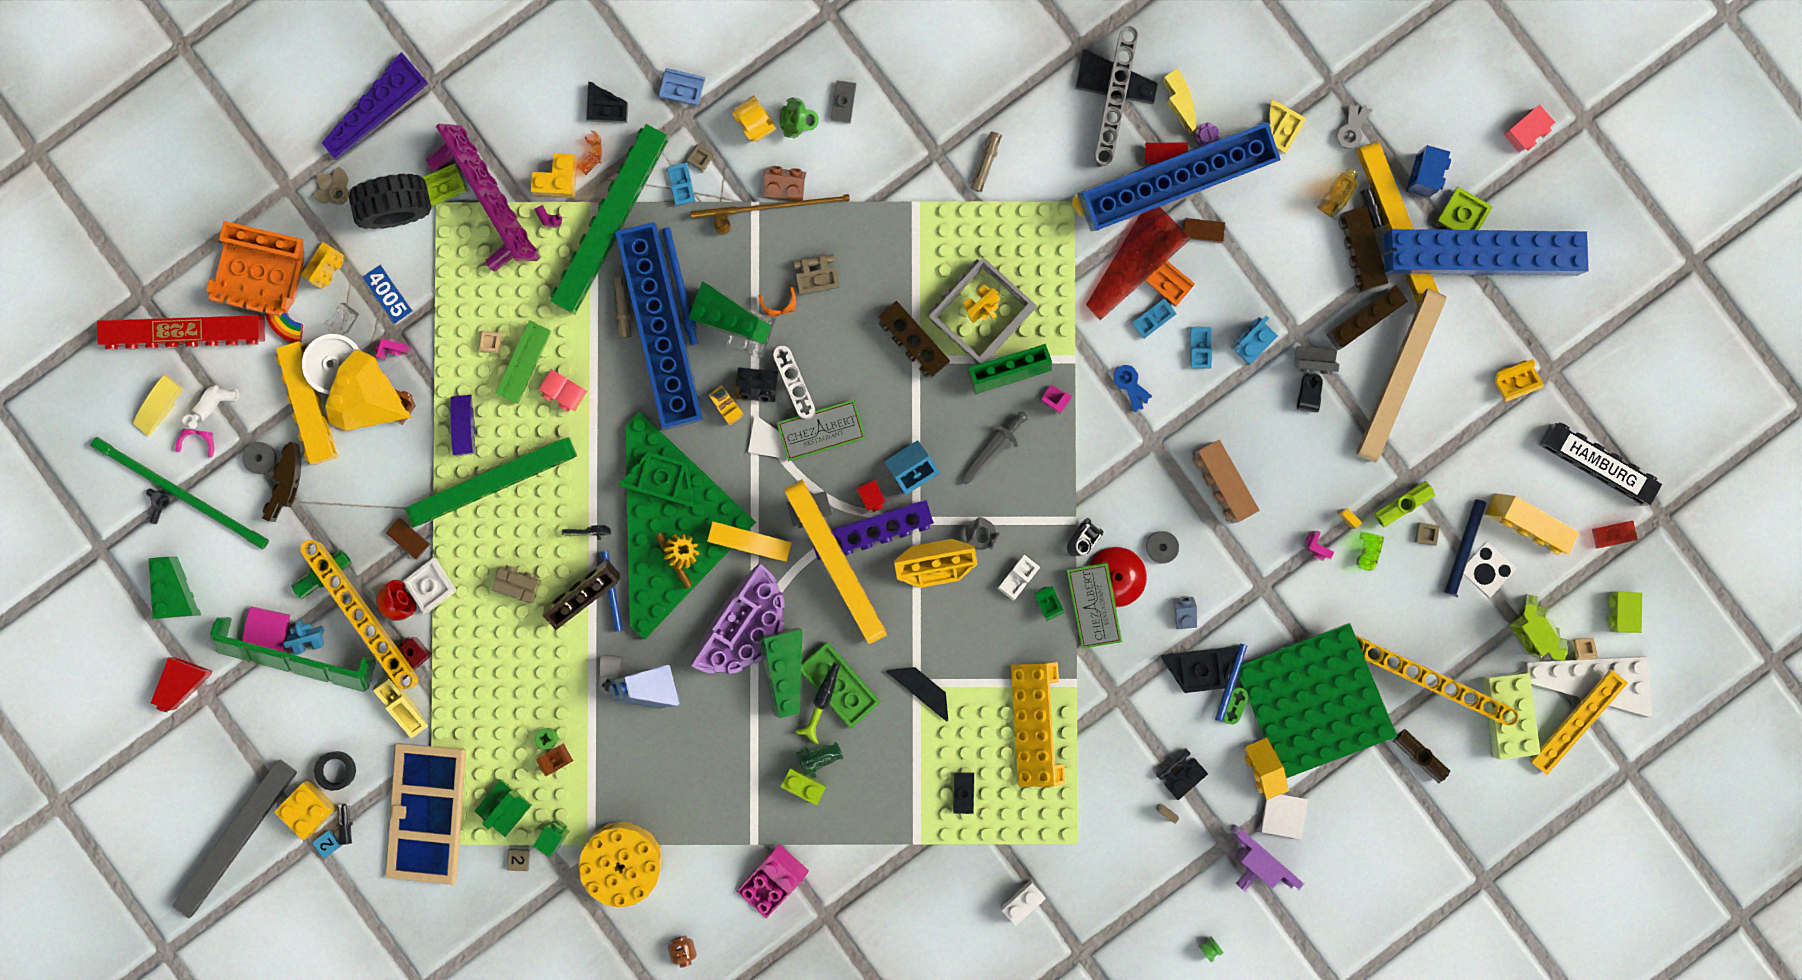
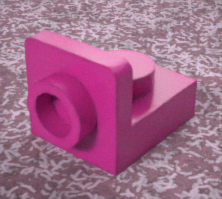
M381 338V341L376 345V358L385 360L387 352L401 356V352L408 354L410 346Z

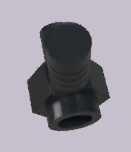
M150 488L146 491V495L150 497L151 505H153L154 509L149 522L157 524L162 508H166L170 504L169 494L165 491H154Z

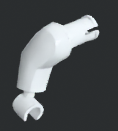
M217 385L209 387L191 411V414L183 416V424L185 426L188 425L191 429H195L198 425L197 421L202 422L212 414L220 401L237 402L239 398L238 389H220Z

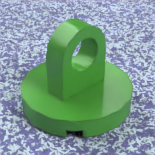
M791 97L786 100L787 105H783L780 114V127L784 130L783 135L785 137L794 139L802 133V130H813L817 127L819 117L815 111L805 109L803 101L799 98ZM807 115L811 117L810 125L805 123Z

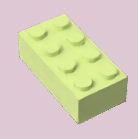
M1518 672L1482 677L1484 694L1512 706L1519 715L1517 723L1512 726L1504 725L1488 717L1493 757L1508 759L1540 755L1530 673ZM1487 701L1486 710L1490 712L1494 709V703ZM1505 711L1503 719L1506 721L1512 720L1514 716L1513 711Z

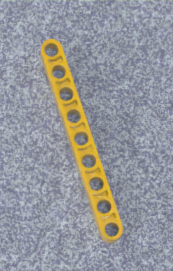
M1375 141L1357 148L1358 158L1370 188H1373L1377 204H1380L1381 208L1379 210L1387 231L1391 229H1414L1380 143ZM1405 274L1417 307L1427 288L1439 293L1432 274Z
M803 479L784 488L790 503L868 644L870 645L887 636L883 624Z
M315 540L304 541L300 547L303 557L395 685L402 690L415 688L418 684L417 674L325 546ZM314 544L316 546V551L314 554L311 555L309 552V548L311 545ZM326 560L328 563V567L326 570L323 571L321 569V564L323 561ZM335 577L339 578V585L337 587L333 586V579ZM347 593L351 595V601L349 603H346L344 601V597ZM359 609L363 612V617L360 620L356 618V612ZM370 626H373L375 629L373 636L368 635V628ZM382 642L386 643L387 646L384 653L379 649ZM394 658L398 660V667L396 669H393L391 666ZM405 675L410 677V684L407 686L403 683Z
M1355 635L1357 640L1361 642L1360 648L1366 661L1504 725L1512 726L1517 723L1519 715L1512 706ZM1371 648H1377L1380 651V655L1376 659L1368 656V651ZM1390 657L1398 658L1399 663L1396 667L1392 668L1387 665V660ZM1412 665L1416 666L1418 669L1415 676H1408L1406 669ZM1430 674L1435 675L1437 678L1436 683L1433 685H1428L1425 682V678ZM1449 683L1456 686V690L1452 694H1447L1444 690L1445 686ZM1468 692L1475 694V700L1471 703L1464 701V695ZM1487 701L1494 703V709L1490 712H1486L1483 709V705ZM1507 710L1514 713L1510 721L1503 719V713Z

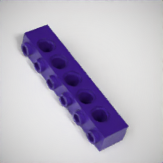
M927 500L831 530L835 539L840 542V548L844 555L847 556L853 554V549L861 547V550L872 548V543L880 541L881 544L892 541L891 537L896 535L903 538L912 535L911 531L919 529V532L931 529L930 524L934 522ZM909 514H914L917 517V523L913 526L908 525L905 521L906 516ZM890 520H894L898 524V528L894 532L886 529V524ZM874 526L879 530L877 537H868L867 530L869 527ZM850 533H857L859 535L858 543L850 544L848 542V535ZM812 542L817 560H822Z

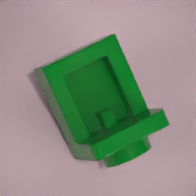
M1053 586L1043 587L1034 594L1046 622L1065 613Z

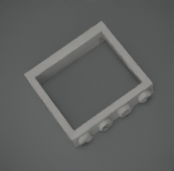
M984 257L980 261L976 259L970 265L971 271L967 275L963 273L957 279L956 283L958 285L953 290L949 288L942 296L944 300L939 305L937 303L933 305L929 310L930 315L928 318L977 364L987 362L1037 307L1034 302ZM984 269L1023 304L1025 308L979 356L938 317L975 276Z

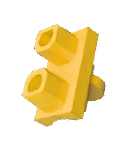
M983 285L977 291L978 296L981 298L978 302L975 303L971 298H968L962 304L973 323L979 318L984 321L988 316L993 320L997 317L994 311L999 308L996 303L1001 299L994 288L990 289Z

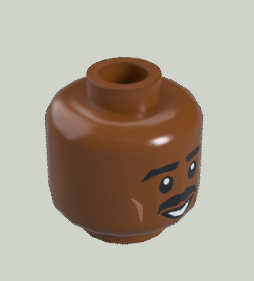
M682 936L672 939L671 944L668 945L672 964H679L680 968L692 965L691 961L697 956L692 939Z

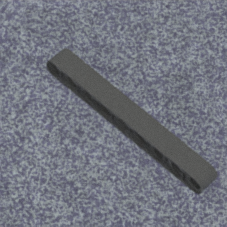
M281 759L274 764L174 901L173 908L188 919L196 913L297 774L295 769Z

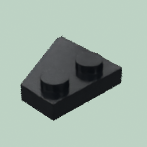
M588 82L586 120L589 122L627 123L628 102L600 88L595 83Z

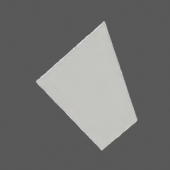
M755 415L748 452L787 459L780 432Z

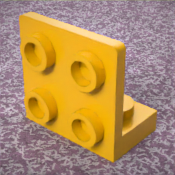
M322 242L301 276L308 279L310 283L324 289L325 286L327 287L331 283L335 270L342 266L345 255Z

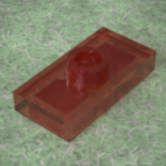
M1633 520L1592 529L1596 549L1638 540Z

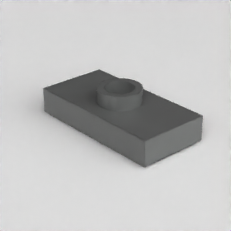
M836 80L831 121L851 124L856 83Z

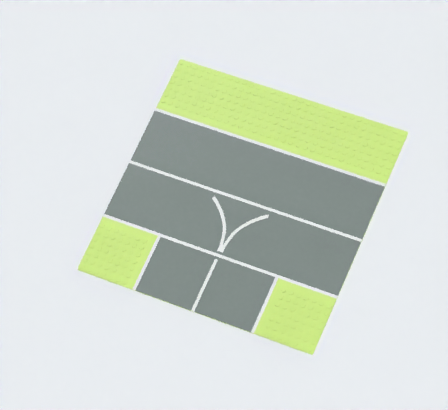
M1071 201L826 202L745 211L727 215L731 230L725 235H720L715 231L714 222L716 216L691 219V211L782 202H691L678 206L675 205V202H636L621 230L653 222L658 226L704 421L668 430L662 429L627 279L625 281L629 314H631L630 330L632 337L618 338V323L615 321L617 314L613 278L621 277L622 279L626 275L617 238L576 315L551 302V293L555 287L560 285L562 281L560 280L561 274L565 269L568 270L571 264L570 258L574 251H578L582 235L584 233L587 234L590 229L589 222L591 218L597 216L600 210L598 209L600 202H508L511 210L517 215V220L521 227L526 230L528 239L536 247L540 259L538 261H515L513 258L497 271L491 270L485 260L501 247L504 242L481 203L442 202L437 204L435 235L433 495L567 437H570L577 453V457L433 520V558L438 560L457 591L432 610L431 746L466 749L459 845H534L544 827L551 821L556 822L557 820L567 826L566 829L570 831L562 845H586L595 831L609 823L621 821L633 823V825L646 829L652 833L659 845L1076 844L1078 842L1077 619L1067 569L1076 568V556L1070 555L1067 550V544L1076 532L1075 209ZM543 205L548 214L560 215L562 217L561 226L552 228L542 225L534 209ZM667 227L671 229L690 310H692L700 285L704 281L772 326L765 345L696 323L697 328L695 330L699 344L691 346L688 331H685L683 324L685 319L662 229ZM820 254H825V256L833 254L835 262L827 263V267H836L839 288L800 295L796 274L804 273L803 268L795 269L794 261H799L804 257L808 259L819 257ZM984 257L1037 305L1036 309L988 361L1046 344L1052 359V371L975 395L969 378L968 367L978 364L928 318L930 315L929 310L936 303L939 305L944 300L942 296L949 288L953 290L958 285L956 283L957 279L963 273L967 275L971 271L970 265L976 259L980 261ZM821 265L809 267L810 272L822 270ZM982 269L938 318L981 356L1025 306ZM983 285L990 289L994 288L1001 299L996 303L999 308L994 311L997 317L993 320L988 316L984 321L979 318L973 323L962 304L968 298H971L975 303L978 302L981 298L978 296L977 291ZM793 286L796 296V311L767 318L761 308L758 295L761 294L763 304L767 308L781 311L792 300L790 287ZM896 300L950 360V363L933 378L930 376L925 377L918 369L920 365L917 361L912 362L905 354L907 350L903 346L898 347L892 340L893 334L889 330L885 332L878 324L880 322L878 316ZM530 320L552 332L520 402L517 404L495 393ZM897 321L894 324V328L897 331H902L905 328V324L902 321ZM482 330L503 334L500 354L479 351ZM910 336L907 339V343L910 346H916L919 342L915 336ZM779 346H786L790 349L812 399L815 411L854 400L866 439L789 462L788 459L749 453L748 449L755 415L778 431L777 422L799 416L775 362L774 350ZM781 351L779 352L780 356L777 358H782L784 365L781 368L788 364L786 359L788 353ZM924 351L920 357L923 361H929L932 358V354L929 351ZM738 367L778 371L775 402L735 398V382ZM792 368L787 369L785 372V377L788 379L796 376V371ZM550 369L588 391L576 411L570 409L567 412L558 407L559 402L555 399L550 402L541 396L543 392L538 389ZM720 385H722L745 414L731 425L727 423L708 395ZM1050 385H1054L1063 393L1067 392L1073 396L1060 414L1040 401ZM798 386L793 389L792 393L795 397H801L804 394V389ZM471 394L476 435H474L476 454L453 456L450 423L451 397ZM804 400L800 401L803 410L800 412L809 413V410L812 408H808ZM639 411L757 522L749 531L792 542L786 562L732 548L646 640L630 627L627 488L618 486L619 482L626 477L625 426ZM1018 412L1026 413L1028 420L1021 423L1017 430L1013 432L1018 447H1014L1013 442H1011L973 481L966 485L963 484L966 473L1000 431L994 430L993 425H999L1007 429L1017 418ZM918 440L940 474L908 495H905L884 461ZM801 479L805 482L811 495L826 491L833 514L829 516L830 520L826 521L830 530L927 500L934 522L930 524L931 529L919 532V529L911 531L912 535L903 538L896 535L891 537L892 541L884 544H881L880 541L872 543V548L861 550V547L853 549V554L845 556L887 632V636L870 645L822 560H817L811 539L805 528L799 529L798 525L793 526L786 504V502H789L784 488ZM875 480L886 503L882 504L884 508L873 513L872 510L867 511L857 488ZM909 514L906 516L905 521L908 525L913 526L917 523V517L914 514ZM978 517L990 521L995 526L996 533H1000L992 550L990 547L985 550L975 549L977 566L972 568L959 581L918 588L904 581L897 580L894 560L911 546L947 539L967 543L966 528L970 522ZM890 520L886 524V529L890 532H894L898 528V524L894 520ZM593 525H605L611 528V535L601 536V540H597V536L562 535V529L586 530L587 527ZM874 526L869 527L867 530V535L870 538H875L879 534V530ZM986 527L978 528L975 534L976 541L979 543L987 542L990 538L989 530ZM850 533L848 535V542L850 544L858 543L859 535L857 533ZM608 551L610 563L620 573L619 583L615 585L623 630L614 631L607 592L555 630L542 616L544 607L602 563L600 552ZM1026 555L1040 568L1013 601L997 588L1019 560ZM759 563L774 576L779 590L783 594L785 608L783 609L782 620L784 624L782 631L793 628L803 629L802 664L828 641L881 701L878 706L852 729L848 727L830 705L823 709L816 726L818 744L813 743L807 735H800L795 732L809 724L815 709L814 699L817 694V690L802 674L800 714L778 718L774 716L763 659L756 664L752 663L744 667L743 671L731 674L726 672L711 674L690 665L703 636L720 608L740 582ZM506 565L518 568V573L525 574L526 571L537 575L536 579L541 580L533 603L530 604L492 591L499 567L505 568ZM1053 586L1065 613L1046 622L1034 594L1043 587ZM601 656L623 657L621 678L669 665L680 705L659 709L615 701L611 694L602 693L598 685ZM1058 662L1059 682L1050 684L1054 763L1064 764L1065 784L1055 787H1019L1011 665ZM916 667L946 692L949 720L946 722L886 671ZM610 682L605 683V687H608V691ZM545 728L554 729L558 735L557 743L549 749H541L535 743L536 734ZM564 743L574 761L545 776L539 768L536 759ZM431 755V787L454 789L455 757ZM791 766L827 785L817 806L781 787ZM954 772H974V814H953ZM501 779L532 804L530 809L506 837L493 827L490 829L484 827L482 824L485 820L474 812ZM431 796V833L451 835L453 798ZM431 842L432 845H450L449 843Z

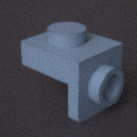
M1182 596L1174 598L1176 628H1197V606L1194 597Z

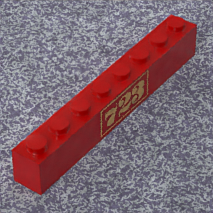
M259 315L97 321V345L104 346L105 350H118L120 346H125V349L130 350L138 349V346H145L146 349H157L158 345H165V348H178V344H185V347H198V344H206L207 347H217L218 343H226V346H238V342H246V345H258V342L265 341V318Z

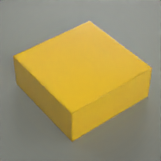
M1348 508L1343 509L1338 514L1352 529H1356L1362 524Z

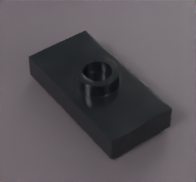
M954 772L953 814H974V772Z

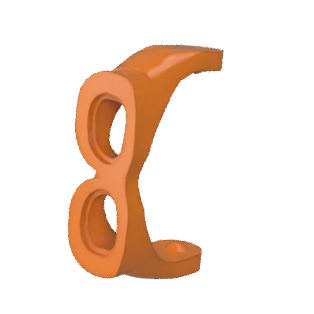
M793 286L790 287L792 300L781 311L767 308L763 304L761 294L758 295L761 308L767 318L796 311V296Z

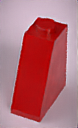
M177 657L168 658L150 704L156 705V709L162 712L177 709L212 675L213 671Z

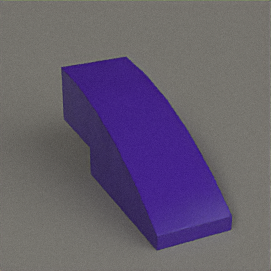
M472 395L452 396L450 423L453 456L476 454L474 436L476 435Z

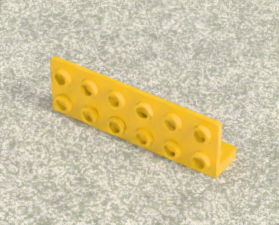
M1058 662L1011 665L1018 786L1055 787L1065 784L1064 764L1054 763L1050 684L1059 682Z

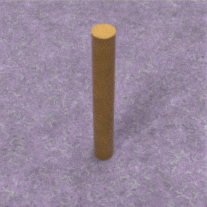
M663 533L655 536L663 550L665 547H668ZM675 563L672 567L685 589L691 587L692 583L684 569H677V563Z

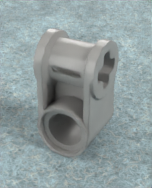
M601 656L598 685L602 693L610 694L608 687H605V683H608L609 679L611 681L621 678L623 657Z

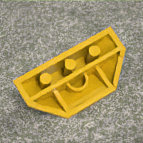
M947 539L911 546L894 560L897 580L922 588L961 580L972 568L977 566V559L973 545L954 539Z

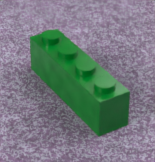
M1042 344L968 367L969 378L976 395L1052 371V359L1046 344Z

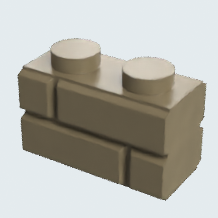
M506 565L505 568L499 567L492 591L530 604L533 603L541 580L536 579L537 575L526 571L525 574L518 573V568Z

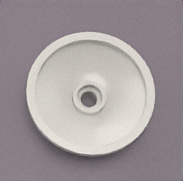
M326 334L314 339L306 347L301 361L302 372L306 381L315 390L329 394L338 368L355 349H359L358 346L349 338L338 334ZM328 360H331L333 363L331 367L326 365Z

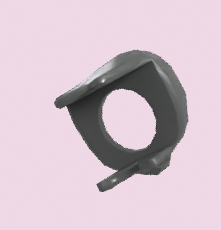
M978 517L969 523L965 535L967 544L973 545L975 549L985 550L990 547L992 550L1000 533H996L995 526L990 521ZM980 527H986L990 532V538L985 543H979L975 539L976 531Z

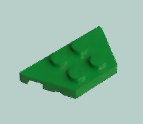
M647 452L618 485L695 507L688 463Z

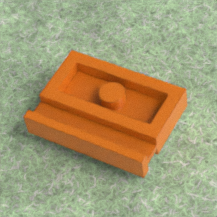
M1165 258L1145 281L1175 307L1195 285L1194 282Z

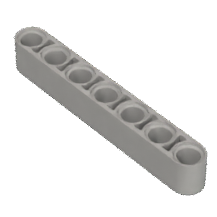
M1132 26L1124 27L1120 31L1117 40L1094 154V160L1100 166L1110 164L1114 158L1138 39V32ZM1126 31L1131 32L1133 40L1125 41L1123 33ZM1122 51L1129 54V60L1126 62L1119 59V53ZM1121 71L1125 74L1123 82H1118L1115 79L1116 72ZM1117 91L1121 94L1119 102H1114L1111 99L1112 92ZM1113 111L1117 114L1115 122L1107 120L1108 112ZM1109 131L1113 134L1111 142L1103 140L1104 132ZM1101 151L1109 154L1107 162L1099 160V153Z

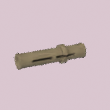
M990 131L987 144L982 149L983 154L970 189L977 192L983 191L994 157H997L998 154L996 151L1002 138L1001 134Z
M621 277L613 278L617 314L615 321L618 323V338L620 339L622 337L623 339L632 337L626 277H622V279Z

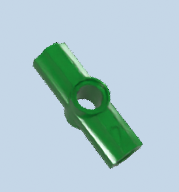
M339 550L332 555L341 570L352 564L351 559L343 550ZM326 560L323 561L321 564V569L323 571L326 570L328 567V563ZM312 568L308 570L306 575L291 585L292 590L300 599L305 598L317 588L324 586Z

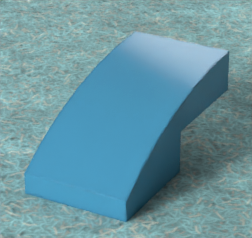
M683 163L667 167L675 205L696 202L688 164Z
M1164 298L1132 324L1145 339L1177 313Z
M1190 327V364L1192 369H1211V327Z

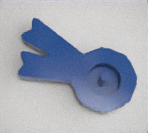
M1122 365L1115 370L1113 381L1120 389L1127 390L1133 411L1142 410L1143 405L1140 399L1147 404L1148 399L1152 398V395L1137 384L1138 373L1135 368L1129 365Z

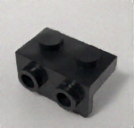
M738 367L735 382V398L775 402L778 371Z

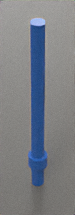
M667 227L662 230L685 322H683L685 331H688L690 344L693 346L699 344L695 330L697 326L696 322L688 319L691 310L671 229Z

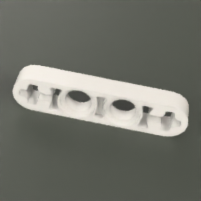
M779 346L774 350L773 356L800 418L805 420L811 419L815 415V407L790 349L786 346ZM781 351L788 353L786 355L788 364L781 368L784 365L782 358H777L780 356L779 352ZM787 369H794L796 376L792 379L786 378L785 372ZM799 386L804 389V394L801 397L793 395L792 392L795 387ZM803 400H804L806 406H807L808 408H809V407L812 408V409L809 410V414H808V415H806L805 412H802V413L800 412V411L803 410V407H802V404H801L800 401H803Z

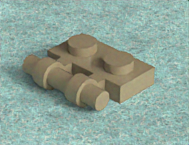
M820 254L819 257L810 259L804 257L799 261H794L795 269L803 268L804 273L796 274L800 295L839 288L836 267H827V263L835 262L833 254L826 256L825 254ZM821 265L822 270L810 272V266Z

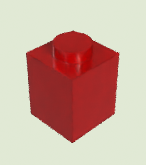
M875 480L857 488L867 511L872 510L874 513L884 508L882 504L886 503Z

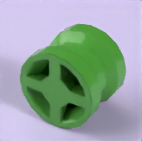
M551 728L542 729L535 736V743L541 749L553 747L558 740L556 731Z
M1212 936L1208 938V942L1199 945V948L1210 962L1214 961V957L1224 953Z

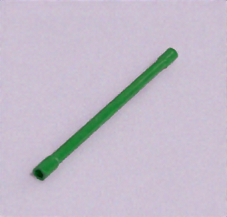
M96 437L91 442L90 447L105 456H109L219 522L261 550L265 549L268 545L269 539L248 529L143 466L101 438Z

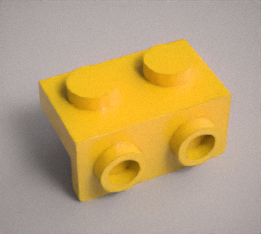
M1534 359L1521 361L1516 366L1503 368L1496 373L1494 383L1505 402L1543 388L1544 383L1534 368L1536 363Z

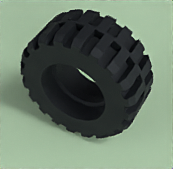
M404 173L380 176L358 183L357 186H353L348 194L354 223L364 229H385L406 225L410 222L418 221V219H423L429 215L432 208L426 181L420 175Z

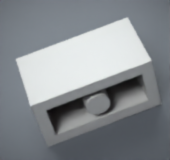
M1030 880L1001 906V909L1016 926L1040 905L1046 897Z

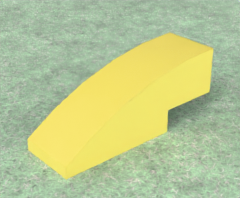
M1177 68L1165 76L1162 83L1172 96L1167 101V104L1190 135L1196 129L1194 104L1186 81Z
M163 375L142 404L133 424L147 436H150L175 406L173 403L184 391V388L170 376Z
M389 675L374 685L373 692L386 705L385 709L410 738H413L428 727L404 690L399 689Z

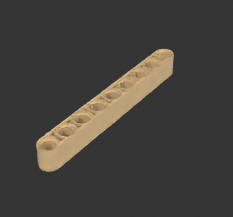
M1428 288L1424 291L1359 444L1357 456L1375 463L1380 458L1445 304V295Z

